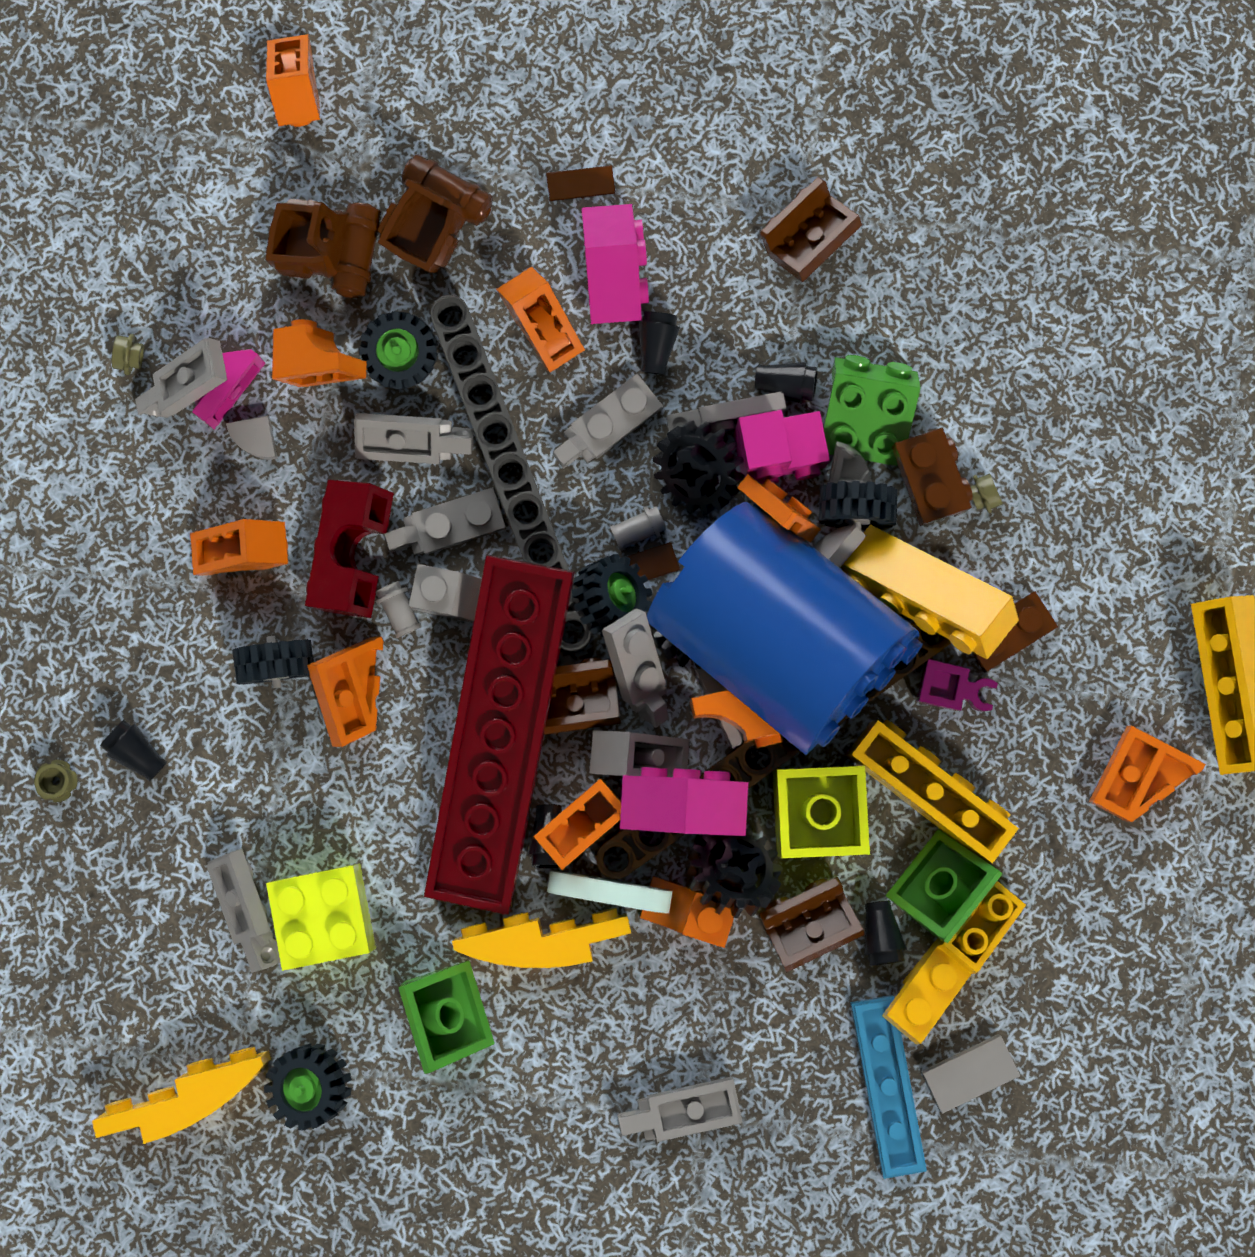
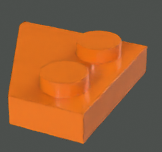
M747 474L737 487L784 528L790 529L811 543L821 530L808 519L812 511L793 496L788 502L783 500L788 493L767 478L761 484Z
M382 636L367 638L307 665L333 747H343L376 731L378 712L376 698L379 694L381 676L374 675L377 650H383L384 642Z
M1132 725L1126 726L1089 802L1126 822H1133L1147 812L1149 807L1155 802L1163 800L1174 792V788L1192 775L1200 773L1206 764Z

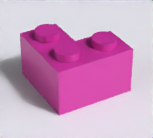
M632 204L582 208L591 324L642 320L641 304L649 303L647 278H639V266L647 265L642 219L634 220Z
M782 410L739 417L733 435L737 443V456L744 459V462L739 466L741 473L745 477L749 474L761 484L767 478L777 484L779 483L778 477L795 474L796 480H805L821 475L820 469L826 468L830 462L820 411L784 418Z
M641 767V776L623 775L620 829L746 836L748 782L730 781L731 772L704 771V779H700L701 770L673 769V777H668V769Z

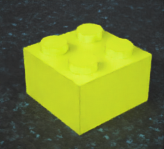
M865 766L779 769L772 772L777 857L802 858L870 855Z
M360 863L266 883L282 971L368 954L376 949Z

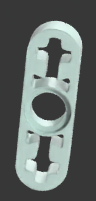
M550 870L547 888L548 893L658 913H669L673 892L657 887L557 870Z

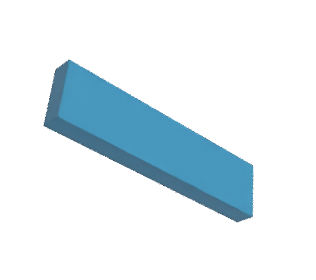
M893 995L850 1002L881 1173L884 1179L927 1171L902 1035L896 1027L882 1017L895 997Z

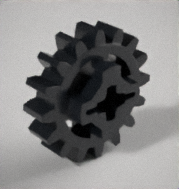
M689 421L682 427L678 425L669 431L667 437L658 442L657 447L662 452L653 457V462L660 465L661 470L654 474V478L664 479L666 485L661 489V493H673V506L676 507L681 502H685L687 513L692 514L700 508L703 515H708L715 508L718 511L730 503L729 500L739 494L740 490L736 485L744 480L745 475L736 471V467L742 464L744 459L743 457L733 456L731 451L736 448L737 443L733 441L726 444L723 441L725 436L724 429L713 434L711 433L710 422L706 421L697 427L694 421Z
M751 827L746 829V836L701 834L688 854L687 858L691 861L686 868V874L695 876L690 885L691 891L702 890L704 895L700 902L703 905L711 900L715 902V913L719 915L727 907L730 908L733 918H738L743 909L750 916H754L760 906L766 908L774 897L773 895L776 894L781 886V882L777 878L783 871V867L778 864H772L778 855L777 850L766 851L764 846L768 839L765 836L758 840L752 838L753 828ZM713 853L714 857L711 860L713 866L709 867L708 857ZM759 873L760 884L759 887H756L755 884L758 880L756 874Z

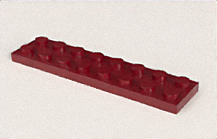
M492 555L486 556L424 897L506 915L511 911L575 572Z

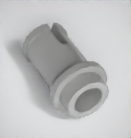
M647 506L643 507V513L610 526L621 551L653 535L656 538L661 537L660 532L667 528L657 506L648 509Z
M399 581L377 590L376 594L379 599L375 601L377 605H382L395 631L396 638L421 628L413 610L409 607V602L405 595L408 592L407 587L402 588Z

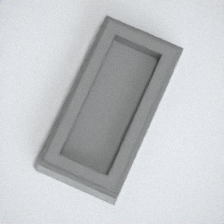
M999 1034L921 1071L942 1114L1020 1077L1005 1042Z

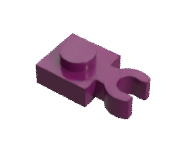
M929 659L924 664L916 702L953 711H961L963 700H965L977 711H991L993 705L981 702L978 692L982 687L996 689L998 683L988 678L969 682L970 669Z

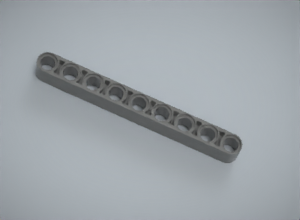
M444 295L438 298L432 305L430 312L431 320L523 560L527 563L569 571L468 306L458 296ZM455 311L463 315L462 320L456 326L447 327L441 324L442 317L448 312ZM463 350H473L478 354L477 359L471 365L462 366L455 362L457 355ZM479 388L489 389L493 393L491 400L485 405L472 403L470 398L475 390ZM493 427H503L508 431L507 438L500 444H490L485 440L486 433ZM511 465L520 467L523 470L520 481L515 484H506L501 481L500 474L505 467ZM525 504L533 505L539 511L535 521L528 524L520 523L515 519L517 509ZM540 543L548 544L554 550L551 560L543 564L535 563L530 558L532 548ZM572 584L565 624L577 622L583 626L585 633L582 640L575 644H569L562 640L560 649L569 653H577L584 650L590 643L592 636L591 631H589L590 623L584 625L580 620L584 616L583 611H575L574 604L579 603V598H572V590L576 589L574 584Z

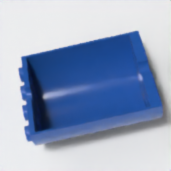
M747 501L727 511L695 540L678 561L684 566L683 570L674 582L662 583L647 613L648 623L805 755L817 744L825 747L839 731L840 725L838 723L846 715L852 719L862 710L869 699L865 694L873 688L881 691L896 673V670L893 668L900 661L908 664L923 645L918 640L919 631L804 539L790 529L784 528L756 503L752 506Z

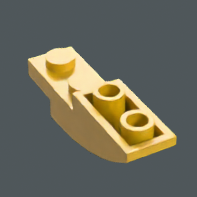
M997 881L949 943L939 939L935 940L903 980V988L883 1013L882 1017L912 1042L921 1044L971 974L978 973L1026 904Z
M612 908L591 914L593 922L576 926L574 918L552 923L549 925L551 932L543 934L540 918L530 919L528 912L503 918L504 926L487 930L486 923H480L461 928L462 937L455 938L452 941L454 951L498 965L520 968L564 967L593 962L591 943L631 934V927L627 913L618 915L617 908Z
M249 1047L230 1053V1061L214 1065L213 1058H208L186 1065L187 1073L175 1079L177 1094L175 1093L174 1086L147 1094L149 1099L147 1102L133 1105L132 1099L126 1098L105 1105L106 1113L92 1120L95 1137L99 1138L140 1127L143 1144L181 1131L212 1114L244 1089L271 1060L270 1053L266 1051L257 1054L255 1047Z

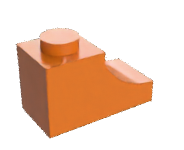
M309 35L268 40L266 82L278 126L291 125L301 127L310 124L312 121L320 120V100L315 80Z
M533 267L528 268L496 289L513 320L524 333L549 372L554 371L585 351L549 283Z
M298 319L291 321V326L273 329V380L297 387H309L366 378L367 361L342 354L334 343V333L318 328L317 322Z
M241 519L190 533L193 575L204 576L235 571L265 570L288 564V542L286 539L285 522Z
M728 690L691 698L690 700L693 719L706 717L723 720L739 730L743 736L744 743L755 741L756 748H761L782 742L780 733Z
M600 778L533 837L563 870L620 821L621 800L607 783Z
M655 876L652 877L651 887L673 891L669 913H658L642 910L640 914L641 919L682 933V935L725 948L734 920L730 908L725 907L719 915L715 913V902L711 900L704 905L700 902L704 892L698 890L691 891L689 887Z

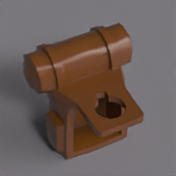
M417 154L405 165L401 177L402 185L407 187L399 202L391 203L386 210L387 213L378 228V232L381 234L378 243L401 259L428 272L436 273L440 267H445L451 259L459 243L456 236L467 221L477 226L489 216L493 196L483 191L481 186L475 183L471 184L440 167L438 162L432 159L428 160Z
M289 199L286 203H277L269 230L265 260L284 276L310 278L312 275H323L324 277L332 278L331 288L337 294L351 299L364 297L367 285L371 281L370 270L377 236L380 235L378 228L382 213L368 203L358 202L348 204L345 212L331 210L323 202L314 200Z

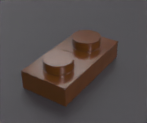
M1036 591L1014 603L1019 621L988 659L971 652L984 673L1058 627Z

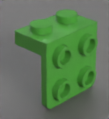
M847 355L845 359L835 357L832 369V390L823 427L828 453L834 455L836 442H841L857 450L865 461L897 466L892 446L897 442L909 439L921 389L918 372L912 371V367L899 362H889L887 366L871 364L868 358L858 355Z

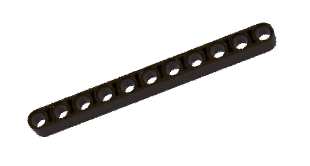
M914 621L910 624L919 631L918 640L923 643L921 649L908 664H904L901 670H896L893 678L881 691L875 688L865 695L869 698L867 703L951 644L950 640L940 635L935 645L928 644L922 639L920 628ZM846 715L839 723L848 718V716ZM783 740L781 743L762 747L768 755L767 764L761 770H753L747 765L745 754L751 746H755V741L745 742L705 771L723 770L731 772L733 781L748 782L749 789L798 754L800 750L794 745L785 743ZM704 771L700 774V779H704ZM622 829L599 848L597 866L606 877L622 879L685 834L664 832V836L658 844L649 846L640 840L639 830ZM613 846L623 848L629 856L627 865L619 871L609 869L603 859L604 853Z

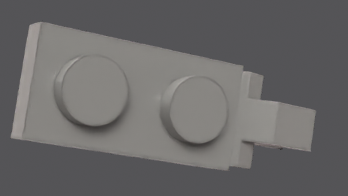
M204 338L153 374L154 386L135 399L138 414L164 418L174 416L225 382L227 376L220 341Z
M637 373L571 423V426L564 431L568 440L553 451L554 457L563 469L580 456L587 463L594 458L598 459L661 411L663 405Z
M776 392L667 415L668 431H671L678 425L682 427L689 421H694L697 427L706 421L710 422L711 433L713 434L721 429H724L725 432L731 431L736 428L735 422L738 421L739 417L777 410L784 412L786 409L784 394Z
M356 413L354 418L355 458L439 464L440 460H450L452 453L471 455L474 447V429L452 427V421L442 420V418Z
M492 487L414 512L412 515L403 518L405 527L387 532L384 535L391 552L412 546L414 555L422 553L427 555L506 530V526L494 488Z
M636 608L605 627L602 633L623 701L629 703L632 711L639 713L640 720H645L656 728L669 719L666 703L662 699V696L667 693L666 682L646 612Z
M243 849L227 853L207 862L206 866L234 945L237 943L242 945L251 973L280 963L277 941L273 939V933L270 932L271 929L267 920V910L260 901L253 881V871L245 858Z
M733 1077L650 1094L645 1098L637 1100L639 1109L617 1114L622 1136L644 1131L645 1140L656 1139L657 1142L743 1123Z

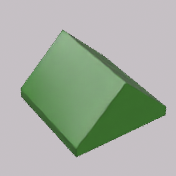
M938 829L885 896L937 939L949 943L1002 876V873Z
M469 960L406 980L398 987L424 1074L436 1071L495 1044Z

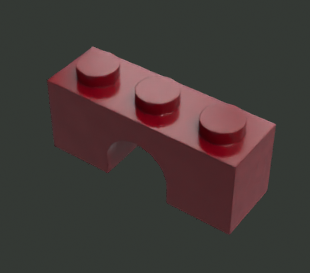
M339 480L327 481L326 492L322 500L318 535L314 542L312 568L306 586V607L328 613L372 618L379 576L359 570L355 564L354 555L355 549L363 537L372 533H387L394 496L393 492L371 483Z

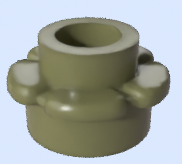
M131 333L129 337L117 335L112 351V368L123 370L125 375H130L133 368L141 369L144 344L138 343L135 334Z
M990 473L979 478L975 474L973 476L975 484L970 486L974 504L977 510L986 507L987 512L992 513L991 509L1003 505Z
M53 760L51 764L45 763L41 765L34 778V785L38 795L45 800L52 799L53 802L67 800L71 796V791L76 789L78 784L76 772L71 770L70 764L63 760ZM55 777H58L60 779V783L58 785L53 784V779Z

